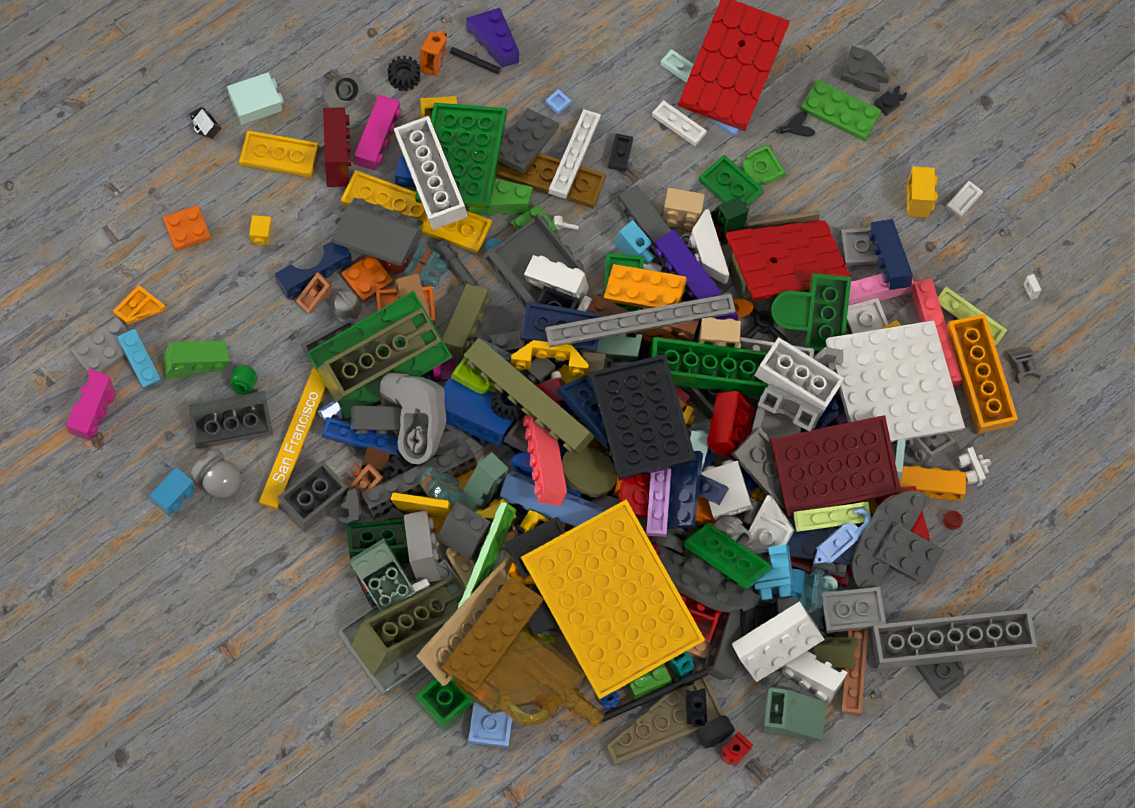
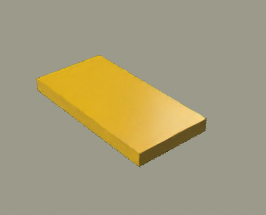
M247 130L239 165L312 178L319 143Z

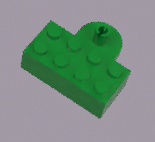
M811 273L809 292L789 290L781 292L774 298L771 305V314L774 321L786 329L805 330L803 347L812 348L814 351H821L827 347V338L842 336L846 333L852 277Z

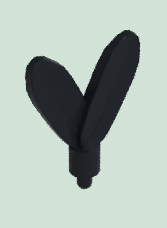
M805 111L798 113L788 125L776 130V133L781 134L790 132L806 137L815 135V131L812 128L801 125L807 118V112Z

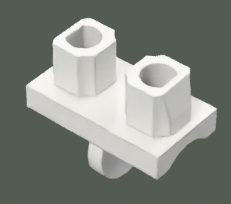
M973 447L968 448L965 454L957 458L960 468L969 466L970 471L966 472V484L976 483L977 486L983 485L982 481L986 479L984 474L989 473L987 467L991 465L990 459H984L982 455L976 456Z

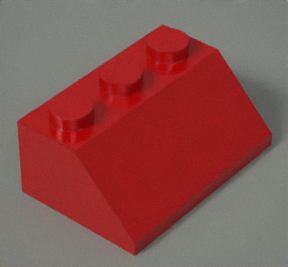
M738 391L717 393L713 417L710 422V432L707 437L708 446L716 454L733 459L735 458L731 453L751 434L755 409Z

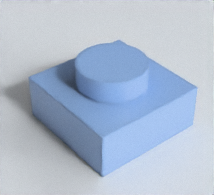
M558 89L545 100V104L559 115L571 105V100Z

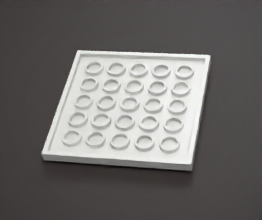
M934 321L826 339L827 347L843 350V363L841 365L836 364L834 372L845 378L839 387L848 423L885 415L891 443L903 438L909 440L960 431L965 428Z

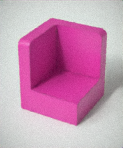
M452 356L451 359L433 369L434 381H447L456 368V357Z

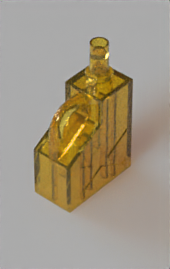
M526 625L476 693L456 680L454 683L489 713L494 714L504 711L512 719L525 726L534 727L542 725L550 718L553 719L564 706L569 712L574 710L594 727H597L605 717L604 713L584 698L585 693L579 690L586 674L540 636L532 637ZM535 704L541 711L537 714H527L519 709V707Z

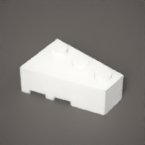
M533 255L524 273L526 282L540 289L547 286L578 298L579 305L589 290L585 273L582 270L568 268L561 262H551L544 256L537 257Z
M808 651L780 667L783 675L787 678L795 679L802 688L810 689L816 693L817 698L829 703L842 686L848 673L844 670L838 672L832 669V664L827 661L825 664L815 659L816 655Z

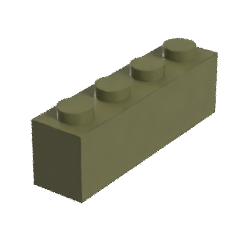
M466 284L442 338L451 356L463 359L464 354L471 347V340L476 337L478 332L477 326L484 319L485 308L488 309L491 298L488 297V289Z

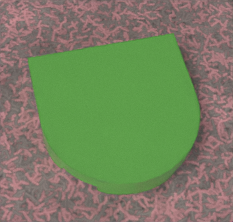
M769 145L749 153L743 162L742 170L758 185H767L786 176L785 170Z

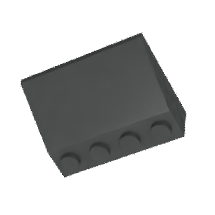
M354 198L348 205L331 242L401 266L420 241L424 221L414 216L402 214L396 210L384 208L378 204L366 202L364 199Z

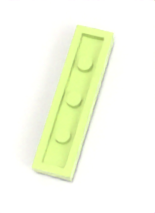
M947 286L938 297L940 306L958 319L985 314ZM986 315L994 343L998 345L1008 330Z
M863 502L793 512L796 532L842 526L846 523H864L865 516L861 513L855 515L853 512L862 508L870 513L869 503Z

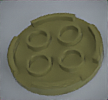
M587 446L580 454L576 451L571 453L569 450L564 454L561 461L565 483L572 490H578L593 498L602 497L611 492L617 481V472L614 464L605 454Z

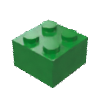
M453 678L444 686L437 679H434L416 695L417 704L443 731L474 704L473 697Z

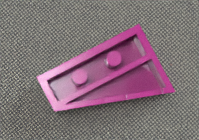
M92 369L87 371L90 377L86 387L81 386L80 391L83 394L78 404H74L66 424L70 434L88 441L97 434L98 424L101 419L105 418L109 403L114 401L116 396L110 376Z

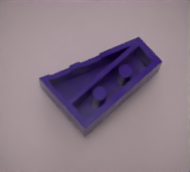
M500 8L466 18V30L476 37L478 43L488 50V53L502 68L519 63V49Z

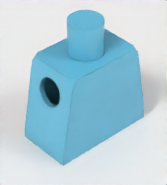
M633 220L619 231L613 244L625 255L644 256V262L647 265L654 260L655 256L649 251L652 242Z

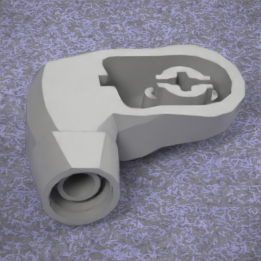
M387 373L381 381L380 394L383 399L402 406L401 426L397 442L399 452L408 462L422 464L435 455L445 429L444 388L436 382L423 377L410 376L403 373Z

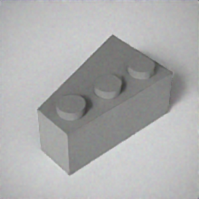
M427 510L404 515L409 561L416 581L419 582L423 579H427L428 582L441 580L438 565L439 554L437 548H435L437 539L435 532L432 531V529H435L433 517L429 518Z

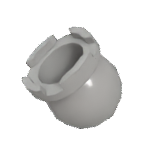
M213 449L208 452L210 456L204 461L200 459L191 471L192 479L197 483L203 482L205 490L215 498L231 497L239 489L241 483L240 472L233 463L224 460V454L219 449Z

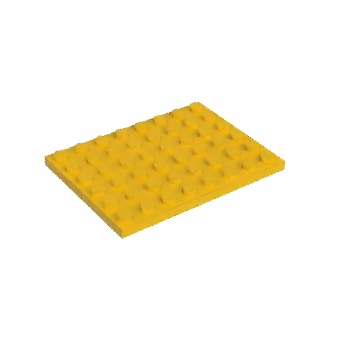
M627 499L521 557L598 699L605 697L705 641Z

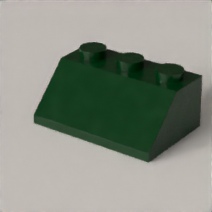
M404 518L347 524L350 559L385 539L400 564L410 563Z

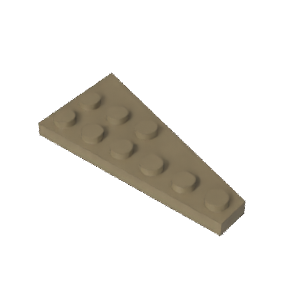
M698 666L693 673L702 670V666ZM707 677L695 681V684L689 687L686 685L666 694L649 711L638 718L634 724L609 743L607 750L614 766L696 733L703 727H694L692 724L687 725L685 690L696 691L705 688L707 722L705 725L720 716H724Z

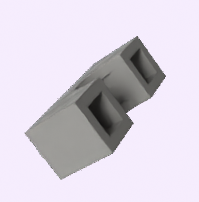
M772 384L765 388L758 403V406L774 414L782 413L794 420V424L808 431L815 428L823 410Z

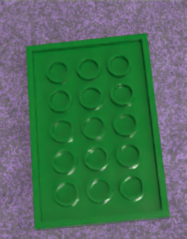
M434 102L431 123L465 207L489 209L507 117V108ZM417 191L415 197L416 203H422Z

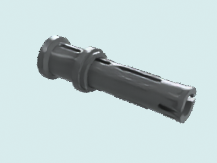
M448 240L440 241L434 247V251L441 255L443 262L454 270L465 286L466 284L477 286L478 282L458 259V253L453 251L448 245Z

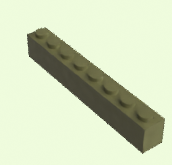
M480 338L464 354L468 359L466 363L474 370L479 368L482 371L480 375L488 382L493 380L495 382L494 387L501 393L507 392L509 394L507 398L515 405L520 403L523 406L521 410L529 417L534 415L537 418L535 422L543 429L548 427L551 430L549 434L557 441L562 439L565 442L563 446L571 453L576 451L580 454L594 438L590 431Z

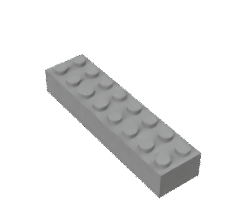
M1030 609L873 625L870 632L877 670L1033 654L1037 648Z

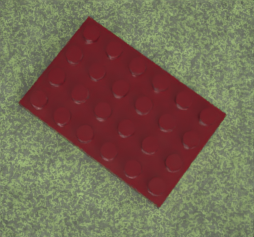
M885 415L770 439L786 516L794 515L793 512L833 507L901 492Z

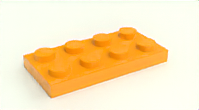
M613 264L604 299L613 303L647 309L681 303L687 279L685 276Z

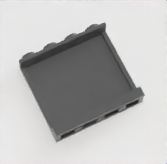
M539 213L496 247L486 251L484 255L486 261L525 309L527 301L536 303L542 289L526 282L524 276L533 255L537 257L544 256L551 262H561L568 268H578L585 272L583 264L572 256L571 249L567 245L564 246L560 241L559 234L556 231H552L547 219L543 216L541 217Z

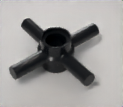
M753 308L750 315L754 318V327L743 338L752 339L758 332L761 334L770 332L776 339L779 337L784 341L787 340L774 327L771 311L764 310L758 312ZM765 320L768 324H762L760 321Z

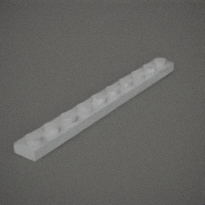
M726 294L546 327L545 331L549 348L698 321L702 320V318L734 314L736 311L732 295Z

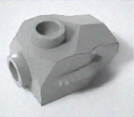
M727 515L714 524V527L741 545H747L752 541L750 532L742 525V521L735 516Z

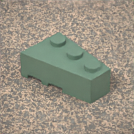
M626 334L600 338L597 353L606 354L609 363L638 361L642 335L636 334V338L625 337ZM580 350V355L583 357V352L589 351Z
M492 452L487 457L485 455L478 460L477 467L460 495L458 502L473 512L483 509L501 493L508 467Z

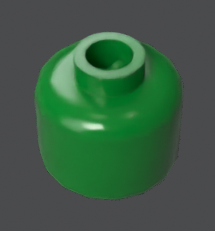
M248 365L236 367L230 378L232 389L238 394L250 393L257 381V373Z

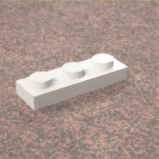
M664 100L652 112V117L694 146L706 135L707 130Z

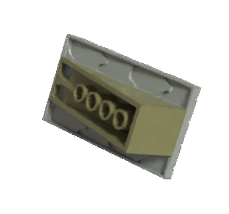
M445 559L438 563L441 580L428 582L430 585L428 589L408 597L383 612L376 605L338 631L340 638L353 656H355L364 671H366L382 696L426 667L416 655L458 609V604L462 600L466 587ZM414 579L410 583L414 584L417 583L416 579Z

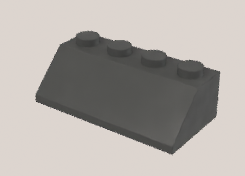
M265 391L188 405L196 449L273 435Z

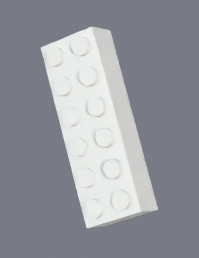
M429 116L394 128L432 230L468 217L465 205Z

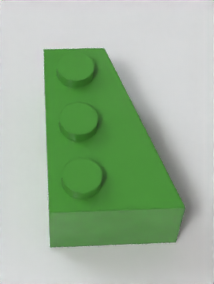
M495 178L490 208L469 207V212L477 215L487 214V216H493V214L504 213L505 215L523 214L530 208L533 187Z
M226 340L169 342L162 358L165 380L225 370L229 363Z

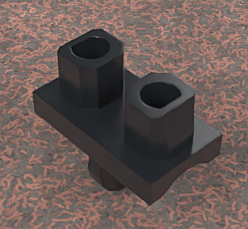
M705 688L696 691L685 690L687 725L692 724L694 727L704 726L707 722Z

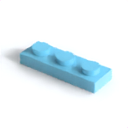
M133 329L118 336L117 339L142 388L144 389L160 381L161 379L136 330Z

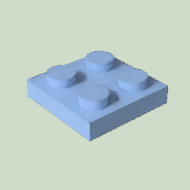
M474 702L468 743L508 748L514 707Z

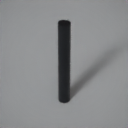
M452 47L450 50V54L498 75L501 72V67L455 47Z

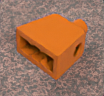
M430 32L421 48L420 72L437 77L447 50V34L445 32Z

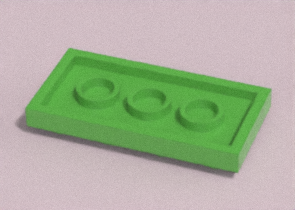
M816 80L800 108V111H805L807 114L863 141H866L882 111L820 80Z

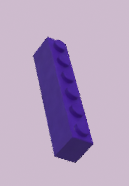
M674 229L655 241L656 249L654 250L660 259L663 258L666 261L665 266L669 272L686 277V293L691 301L723 295ZM735 312L734 314L714 318L719 320L734 319L738 321V314Z

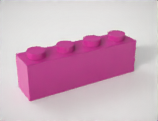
M378 95L354 155L355 165L376 171L378 164H382L384 149H388L390 134L395 132V121L400 118L402 113L399 100Z

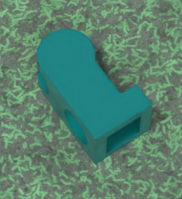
M686 651L668 661L672 673L678 680L682 679L683 675L694 672L691 655Z

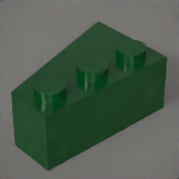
M740 196L718 205L710 212L713 224H716L721 231V242L723 245L728 244L726 233L745 230L749 208Z

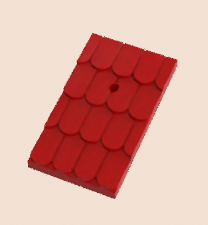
M720 0L681 94L678 106L746 132L790 21L736 0Z
M826 221L800 222L777 227L751 228L726 233V238L732 250L728 272L740 299L752 301L774 298L781 292L789 290L809 292L811 273L851 277Z

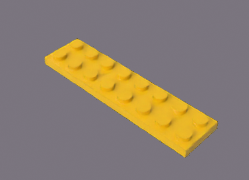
M355 170L341 198V204L348 206L354 198H360L366 202L378 204L408 216H414L424 221L422 234L441 241L447 239L451 245L479 254L492 226L491 219L466 211L468 217L432 230L423 204L416 203V192Z

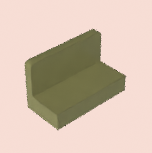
M823 636L824 640L814 646L816 659L821 663L825 664L827 661L832 664V667L839 668L855 667L854 651L859 645L858 638Z

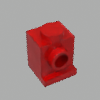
M738 731L721 749V757L728 765L732 764L736 767L752 750L753 744ZM736 746L739 751H733L732 747Z

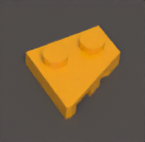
M138 285L113 310V314L125 324L130 325L165 311L166 306Z

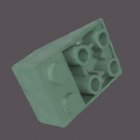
M385 539L350 559V564L381 612L416 593Z
M769 687L766 694L762 733L822 741L826 701L790 690Z

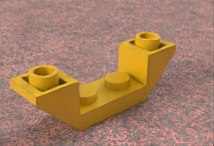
M533 340L511 355V365L518 370L531 369L532 356L542 359L548 357L559 361L570 360L569 374L575 377L588 376L589 365L572 345L567 344L549 348L548 342Z

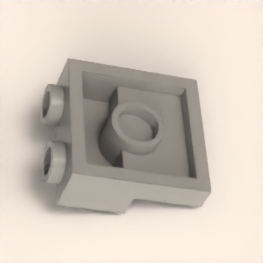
M949 433L906 440L905 446L910 447L914 452L915 458L926 465L937 458L941 452L953 446L956 440Z

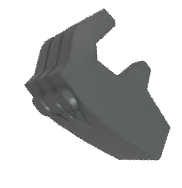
M359 488L348 490L347 496H344L341 507L349 510V516L339 517V522L348 524L355 520H360L363 516L364 511Z

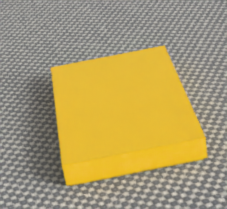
M392 493L391 501L399 511L405 513L427 510L429 516L446 518L453 508L447 500Z

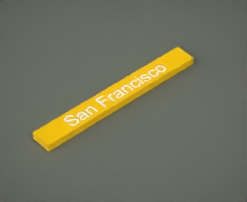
M315 367L311 371L259 500V505L278 510V496L288 486L326 391V386Z

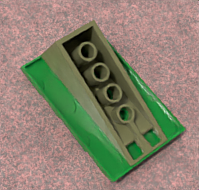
M414 290L307 352L309 359L334 402H338L341 414L345 420L351 417V407L370 406L382 399L380 384L387 373H403L420 377L452 358Z

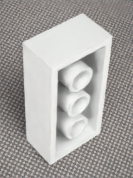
M779 337L754 375L768 385L772 384L823 410V412L845 379Z
M799 601L732 643V646L740 661L755 681L758 682L819 644L824 638L815 622Z

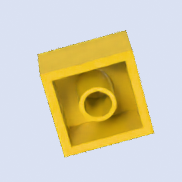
M912 167L907 182V216L929 218L931 211H934L935 202L937 203L938 191H935L938 175H935V168Z

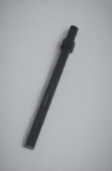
M704 668L693 674L683 675L682 679L596 716L597 723L601 724L686 685L689 687L695 684V681L708 676V672Z

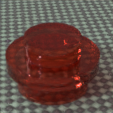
M949 511L945 514L943 522L948 529L956 530L961 527L963 517L957 511Z

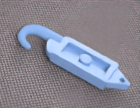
M862 508L853 512L855 515L861 513L865 516V522L859 528L853 523L843 524L816 548L817 553L813 563H832L854 544L872 518L870 513Z

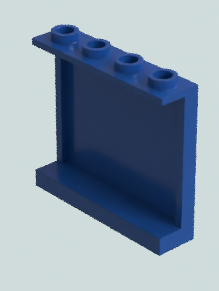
M450 376L443 387L445 392L446 423L500 447L504 441L505 433L513 421L509 420V417H506V420H504L502 415L499 418L497 413H493V409H491L493 392L477 393L455 381ZM503 399V400H502V402H503L505 405H508V406H514V405H515V404H514L513 402H511L509 399Z

